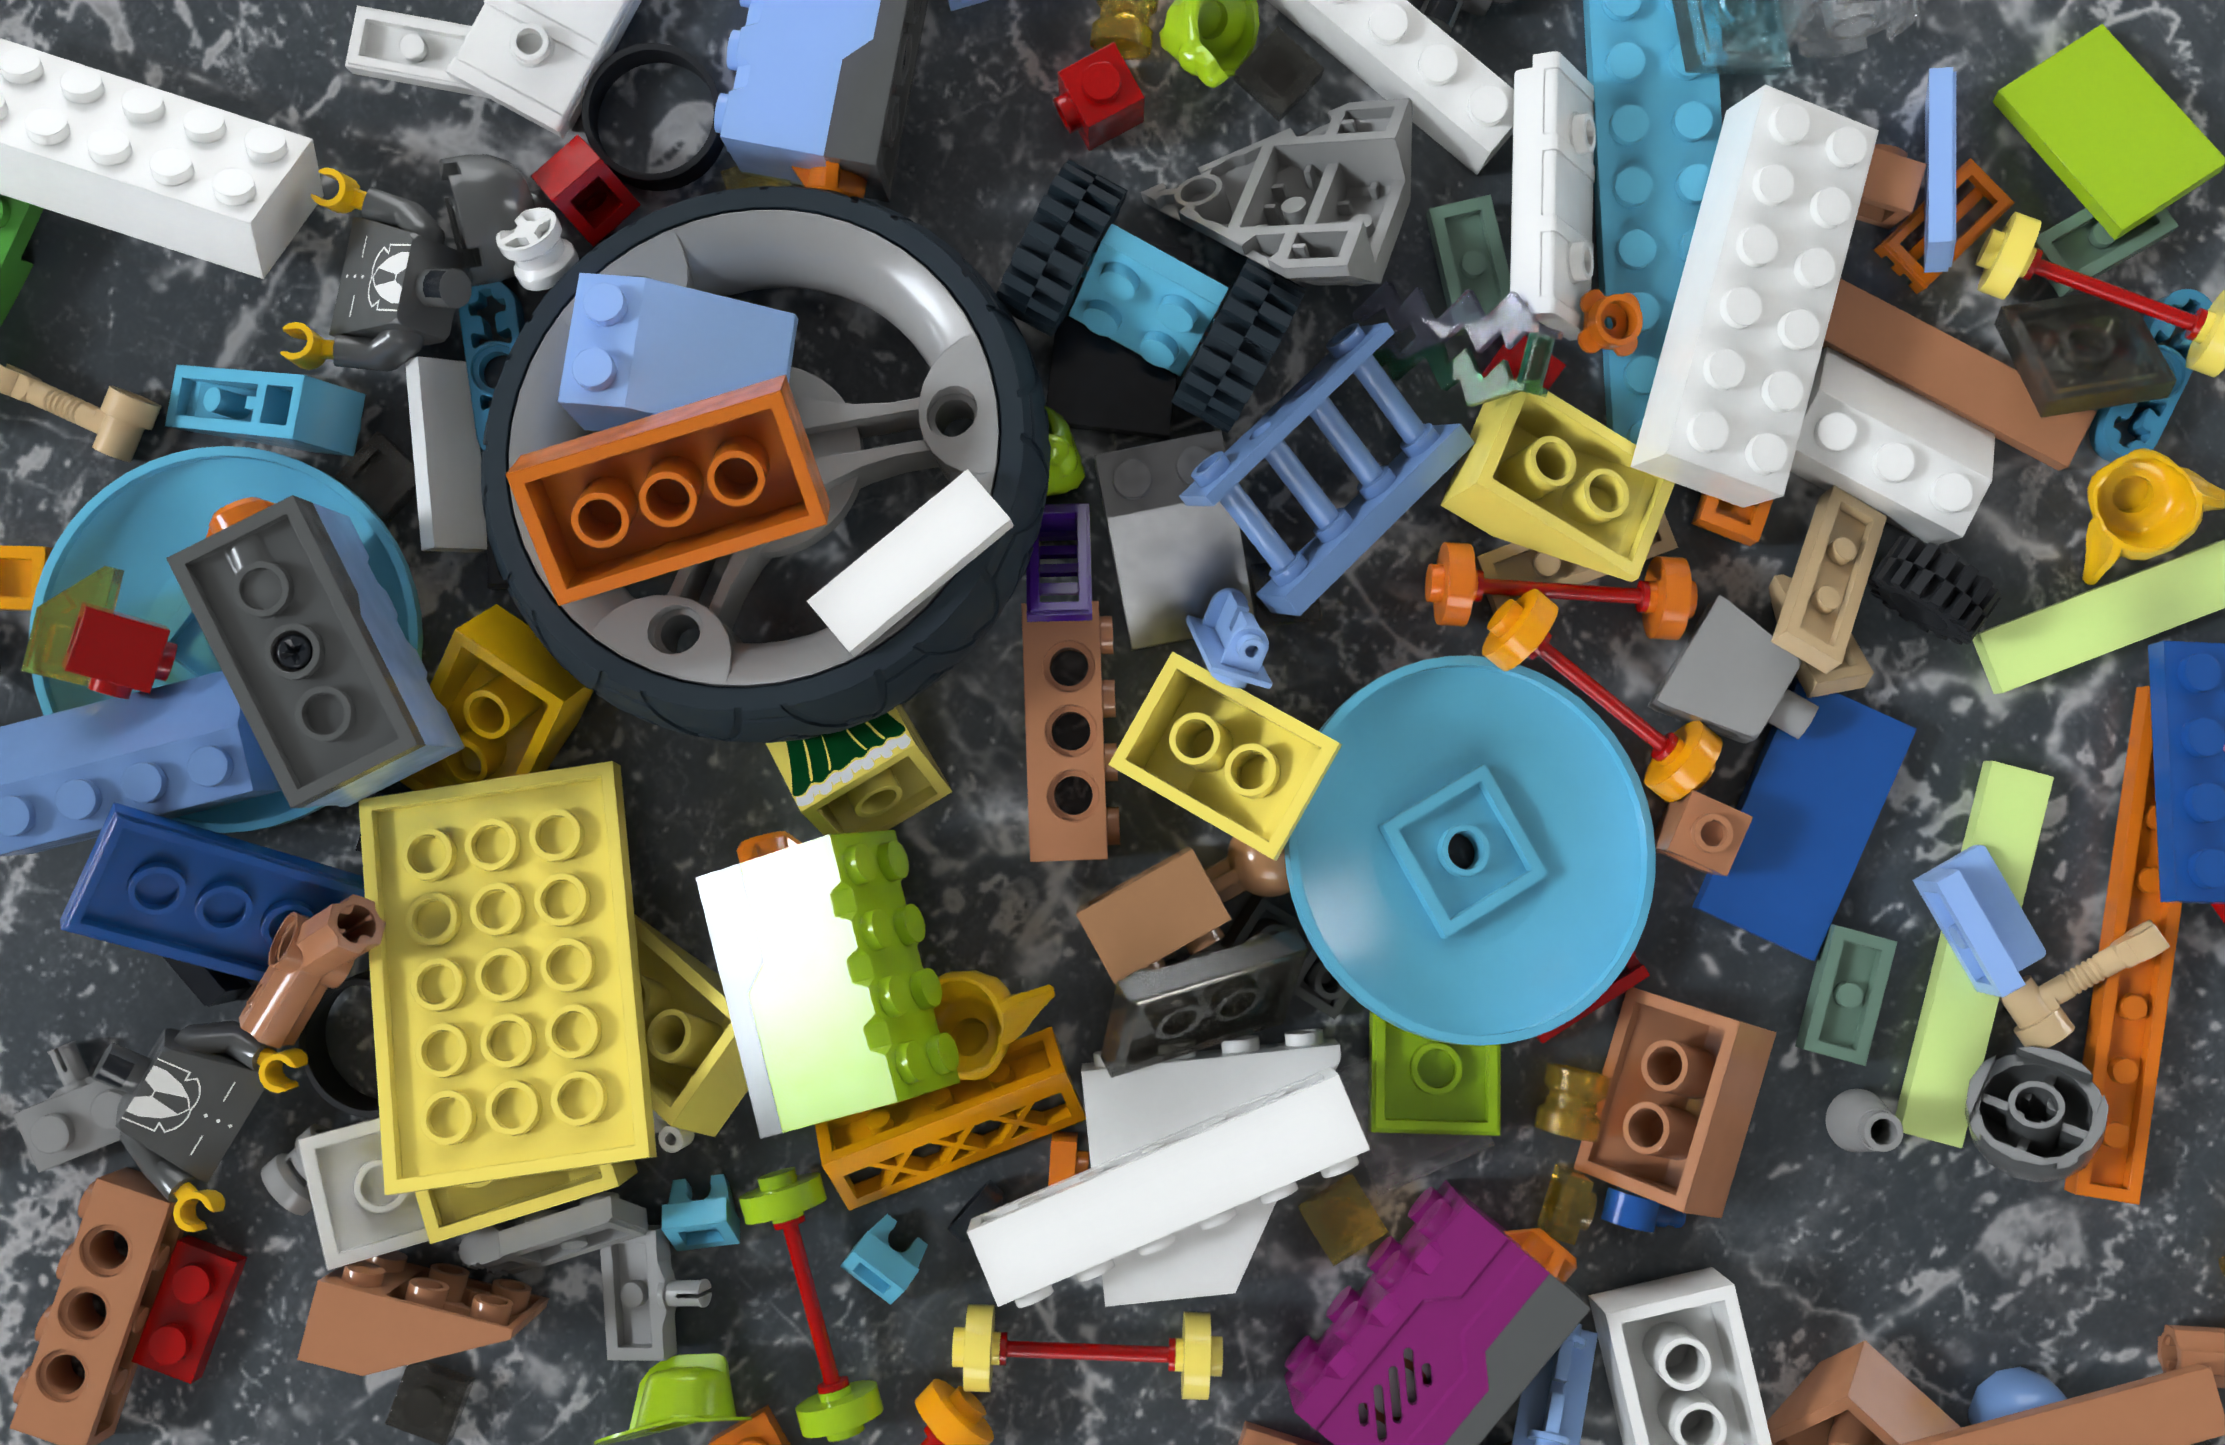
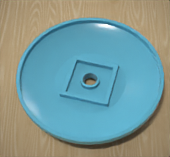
M234 446L195 448L151 460L125 473L87 502L63 531L44 565L35 591L29 629L30 667L42 713L45 716L116 698L88 689L90 677L65 671L62 666L82 602L159 623L171 630L167 641L178 645L175 660L166 682L155 679L152 688L222 671L166 558L205 539L213 514L234 501L258 497L278 503L294 495L349 516L369 555L368 564L377 582L387 591L398 613L397 622L406 640L416 649L422 661V614L417 589L409 565L398 543L384 522L366 502L329 474L302 461L271 451ZM132 690V693L140 692L138 690ZM283 791L172 819L217 833L246 832L280 826L303 818L325 806L290 808Z
M1471 655L1426 659L1400 667L1375 679L1354 693L1335 710L1320 728L1319 732L1341 743L1342 746L1291 834L1284 850L1291 898L1301 926L1312 948L1337 982L1361 1005L1394 1026L1426 1039L1459 1045H1496L1530 1039L1563 1025L1591 1006L1613 984L1636 949L1648 918L1656 876L1654 827L1644 789L1628 754L1600 716L1577 695L1540 672L1522 665L1504 672L1486 657ZM1455 834L1467 837L1474 847V859L1467 869L1457 867L1449 857L1448 845Z

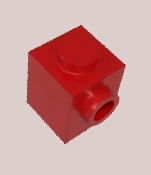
M1115 42L1057 72L1059 96L1053 99L1056 110L1070 134L1078 130L1089 151L1144 122L1145 97Z
M576 135L530 176L593 247L641 205L579 135Z
M82 602L62 666L65 671L90 677L87 687L90 690L117 698L130 699L133 689L150 694L155 679L166 682L175 660L178 645L167 641L171 630L165 625Z

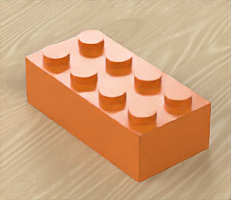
M786 374L520 455L505 474L558 606L827 525L830 510V501Z

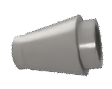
M1849 1089L1840 1093L1832 1100L1826 1112V1128L1829 1136L1836 1145L1846 1151L1855 1153L1888 1152L1898 1147L1902 1141L1904 1132L1900 1120L1877 1095L1868 1090Z

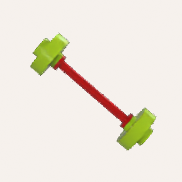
M795 1167L780 1169L757 1178L759 1187L742 1194L739 1197V1202L745 1224L753 1225L772 1221L774 1230L783 1229L824 1381L817 1385V1394L803 1400L795 1408L802 1436L805 1438L827 1436L829 1442L841 1441L865 1430L864 1424L879 1416L883 1412L884 1407L877 1382L873 1380L849 1382L848 1376H839L798 1225L806 1221L803 1211L827 1200L821 1174L813 1172L797 1175Z

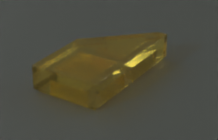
M104 566L38 606L21 671L88 686L90 677L65 671L62 662L82 602L115 611L125 570Z

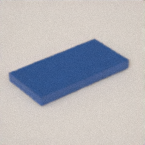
M1794 677L1789 690L1819 706L1818 711L1805 733L1799 739L1772 725L1735 808L1752 816L1753 819L1728 876L1706 874L1692 908L1807 960L1815 961L1917 728L1839 693L1808 698L1798 677Z
M114 802L61 916L60 927L61 930L260 982L269 967L268 956L273 939L284 919L292 912L313 917L331 904L340 903L353 894L365 898L364 877Z

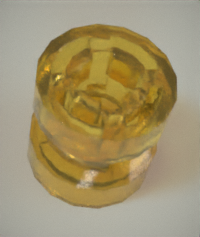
M1096 0L1097 5L1101 8L1100 18L1092 23L1090 47L1097 51L1115 42L1124 60H1139L1150 56L1154 32L1149 27L1150 17L1158 10L1159 0Z
M1548 1062L1543 1082L1550 1092L1546 1097V1101L1537 1107L1534 1126L1564 1137L1597 1142L1602 1122L1597 1116L1598 1108L1596 1106L1597 1102L1608 1097L1612 1078L1589 1070Z

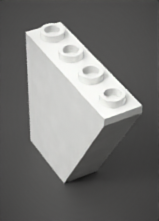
M1314 1028L1285 1032V1042L1260 1045L1258 1035H1243L1221 1039V1049L1196 1052L1195 1042H1175L1158 1045V1056L1132 1058V1051L1129 1048L1094 1052V1062L1082 1063L1081 1068L1091 1168L1327 1068L1333 1067L1336 1071L1341 1060L1340 1044L1334 1037L1324 1038L1323 1029ZM1257 1197L1236 1206L1237 1215L1219 1226L1201 1230L1199 1224L1196 1223L1175 1232L1176 1241L1160 1251L1140 1256L1138 1250L1134 1249L1113 1258L1115 1266L1110 1271L1102 1274L1105 1307L1236 1293L1277 1201L1262 1204L1260 1198Z

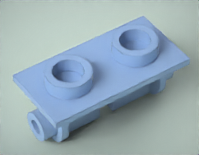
M1224 588L1215 593L1203 619L1187 615L1185 621L1210 674L1216 680L1234 688H1245L1248 683L1267 689L1271 688L1272 682L1262 664L1269 648V641L1253 614L1248 613L1250 609L1248 601L1240 590Z
M1578 1324L1521 1393L1512 1445H1580L1598 1333L1583 1330L1582 1325Z

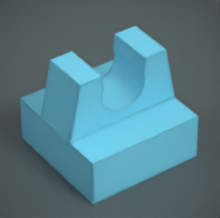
M724 1174L711 1175V1191L708 1197L704 1200L692 1201V1188L686 1179L673 1180L669 1202L662 1205L661 1230L676 1251L740 1244V1218L735 1211L730 1184Z
M886 1214L857 1242L840 1267L891 1305L907 1289L919 1272L918 1267L928 1244L917 1237L906 1251L897 1252L893 1250L888 1243V1235L894 1229L897 1221Z

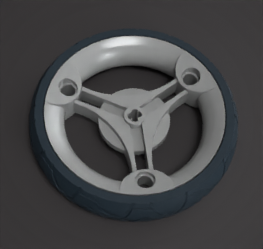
M757 186L714 192L686 199L654 211L635 221L634 224L625 226L601 242L593 251L588 252L572 266L544 296L532 313L534 315L533 319L525 323L506 359L492 397L484 431L483 444L486 445V450L482 452L481 458L482 505L486 519L487 535L497 568L503 581L507 580L509 584L507 590L513 602L536 637L557 662L586 688L593 689L598 696L624 712L631 713V715L648 723L690 736L721 741L774 743L804 740L823 734H831L878 718L894 709L897 705L910 701L943 678L953 668L954 664L959 663L972 651L994 625L1006 603L1013 596L1030 561L1034 549L1033 545L1041 528L1045 508L1051 450L1048 413L1044 409L1045 397L1038 370L1034 366L1035 362L1030 349L1012 314L996 296L993 288L961 257L958 251L929 229L913 222L899 212L872 201L855 196L848 197L836 191L816 188ZM579 273L646 277L724 297L769 288H799L829 293L863 305L886 318L914 344L929 365L930 371L923 383L920 397L890 403L867 404L845 403L842 397L825 381L807 371L791 367L789 386L830 501L827 525L732 553L709 609L699 604L698 601L717 558L679 569L668 595H651L635 599L623 586L561 606L557 605L505 474L520 455L586 436L592 432L584 430L558 403ZM961 418L974 420L973 424L964 433L956 437L944 435L947 426L952 421ZM921 428L924 438L923 440L864 450L862 439ZM939 467L950 484L968 469L1010 517L1014 525L856 657H853L829 627L806 636L767 643H743L732 631L744 600L769 561L775 557H782L802 551L826 537L845 518L859 490L874 482L907 472ZM699 628L700 636L696 643L686 651L677 653V642L682 633L688 629Z

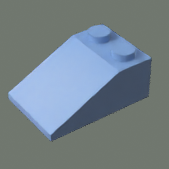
M579 273L558 403L584 430L602 431L785 374L789 383L798 318L794 313L646 277Z

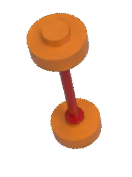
M1443 542L1439 549L1436 564L1430 563L1428 565L1425 578L1426 602H1433L1435 622L1437 625L1465 627L1470 618L1473 602H1481L1483 594L1521 597L1532 589H1538L1549 599L1635 604L1636 611L1642 613L1644 631L1649 639L1679 640L1686 629L1688 619L1693 618L1698 600L1696 582L1692 581L1690 566L1683 557L1655 556L1649 564L1645 581L1640 580L1637 588L1484 578L1483 570H1476L1475 553L1472 544Z

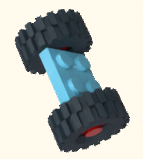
M1068 159L1061 167L1059 174L1053 179L1047 194L1043 196L1033 219L1030 220L1024 232L1025 234L1011 258L1012 261L1003 275L1002 283L997 290L996 296L1002 301L1013 317L1050 337L1055 334L1058 326L1064 320L1068 309L1074 302L1068 316L1085 324L1093 333L1118 342L1141 355L1150 364L1165 368L1178 376L1182 375L1196 347L1201 342L1202 344L1175 392L1171 403L1228 433L1241 414L1258 381L1264 374L1269 361L1277 350L1302 301L1301 299L1305 294L1306 288L1248 258L1216 318H1213L1229 288L1114 225L1128 190L1074 160Z

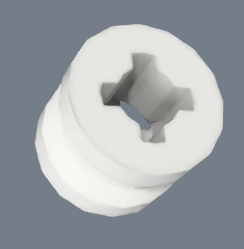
M540 207L527 209L514 220L517 224L515 229L502 230L497 233L496 243L503 256L515 261V276L525 289L532 291L547 290L552 288L579 261V257L572 243L560 237L562 233L561 223L553 211Z

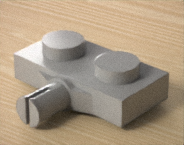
M76 1040L47 1052L53 1061L63 1087L57 1089L47 1100L12 1114L38 1173L120 1140V1130L115 1125L117 1108L125 1092L92 1079L93 1074H89L76 1045Z
M648 1225V1231H645L646 1235L600 1249L607 1360L665 1361L677 1354L676 1307L699 1306L704 1308L711 1301L712 1292H704L712 1288L708 1279H675L671 1266L670 1241L661 1230L662 1225Z

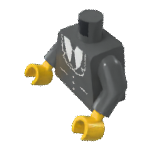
M322 168L318 172L337 180L339 191L330 200L311 194L314 202L336 213L345 214L352 212L354 209L362 211V217L353 218L329 332V335L335 337V339L325 340L304 323H288L283 327V331L293 338L307 340V343L300 352L290 353L288 351H281L280 354L298 367L306 370L320 367L326 359L333 360L336 367L385 372L396 370L420 352L422 346L445 342L450 335L455 308L465 306L472 294L470 279L463 272L465 264L464 255L461 251L444 245L445 232L422 205L370 187L368 192L360 190L359 184L353 178L333 168Z
M233 1020L188 1025L182 1030L165 1029L147 1057L113 1042L106 1049L93 1073L92 1079L125 1092L117 1108L115 1125L120 1130V1140L145 1177L169 1202H176L173 1216L179 1228L186 1232H197L207 1229L205 1222L201 1221L196 1215V1205L199 1200L213 1213L224 1210L225 1198L223 1195L211 1189L198 1191L196 1188L198 1180L208 1183L265 1088L270 1092L280 1093L299 1086L296 1080H291L285 1076L282 1066L283 1062L292 1068L307 1065L308 1056L302 1049L291 1048L277 1052V1048L258 1042L254 1036L241 1029L239 1022Z

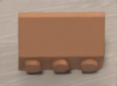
M1634 987L1628 989L1573 1169L1682 1213L1721 1219L1777 1032Z
M1866 1340L1819 1362L1767 1420L1772 1445H1899L1961 1428Z

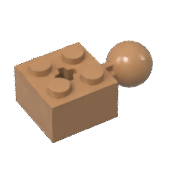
M1232 836L1228 847V857L1204 869L1193 849L1187 846L1079 906L1076 916L1113 983L1117 984L1128 978L1132 987H1135L1167 969L1163 957L1181 947L1186 946L1190 955L1222 939L1225 935L1220 926L1232 920L1223 903L1245 891L1261 897H1277L1289 893L1285 850H1282L1277 861Z

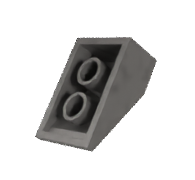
M1221 430L1094 455L1095 470L1132 651L1193 639L1185 621L1187 615L1203 619L1214 594L1224 588L1240 590L1248 601L1250 608L1248 613H1252L1254 616L1240 527L1220 502L1215 506H1186L1179 497L1194 482L1191 474L1203 460L1218 451L1226 452Z

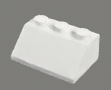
M1826 347L1820 355L1790 472L1826 491L1835 485L1886 515L1887 523L1919 538L1927 544L1930 542L1940 545L1963 538L1992 482L1995 434L1845 355Z

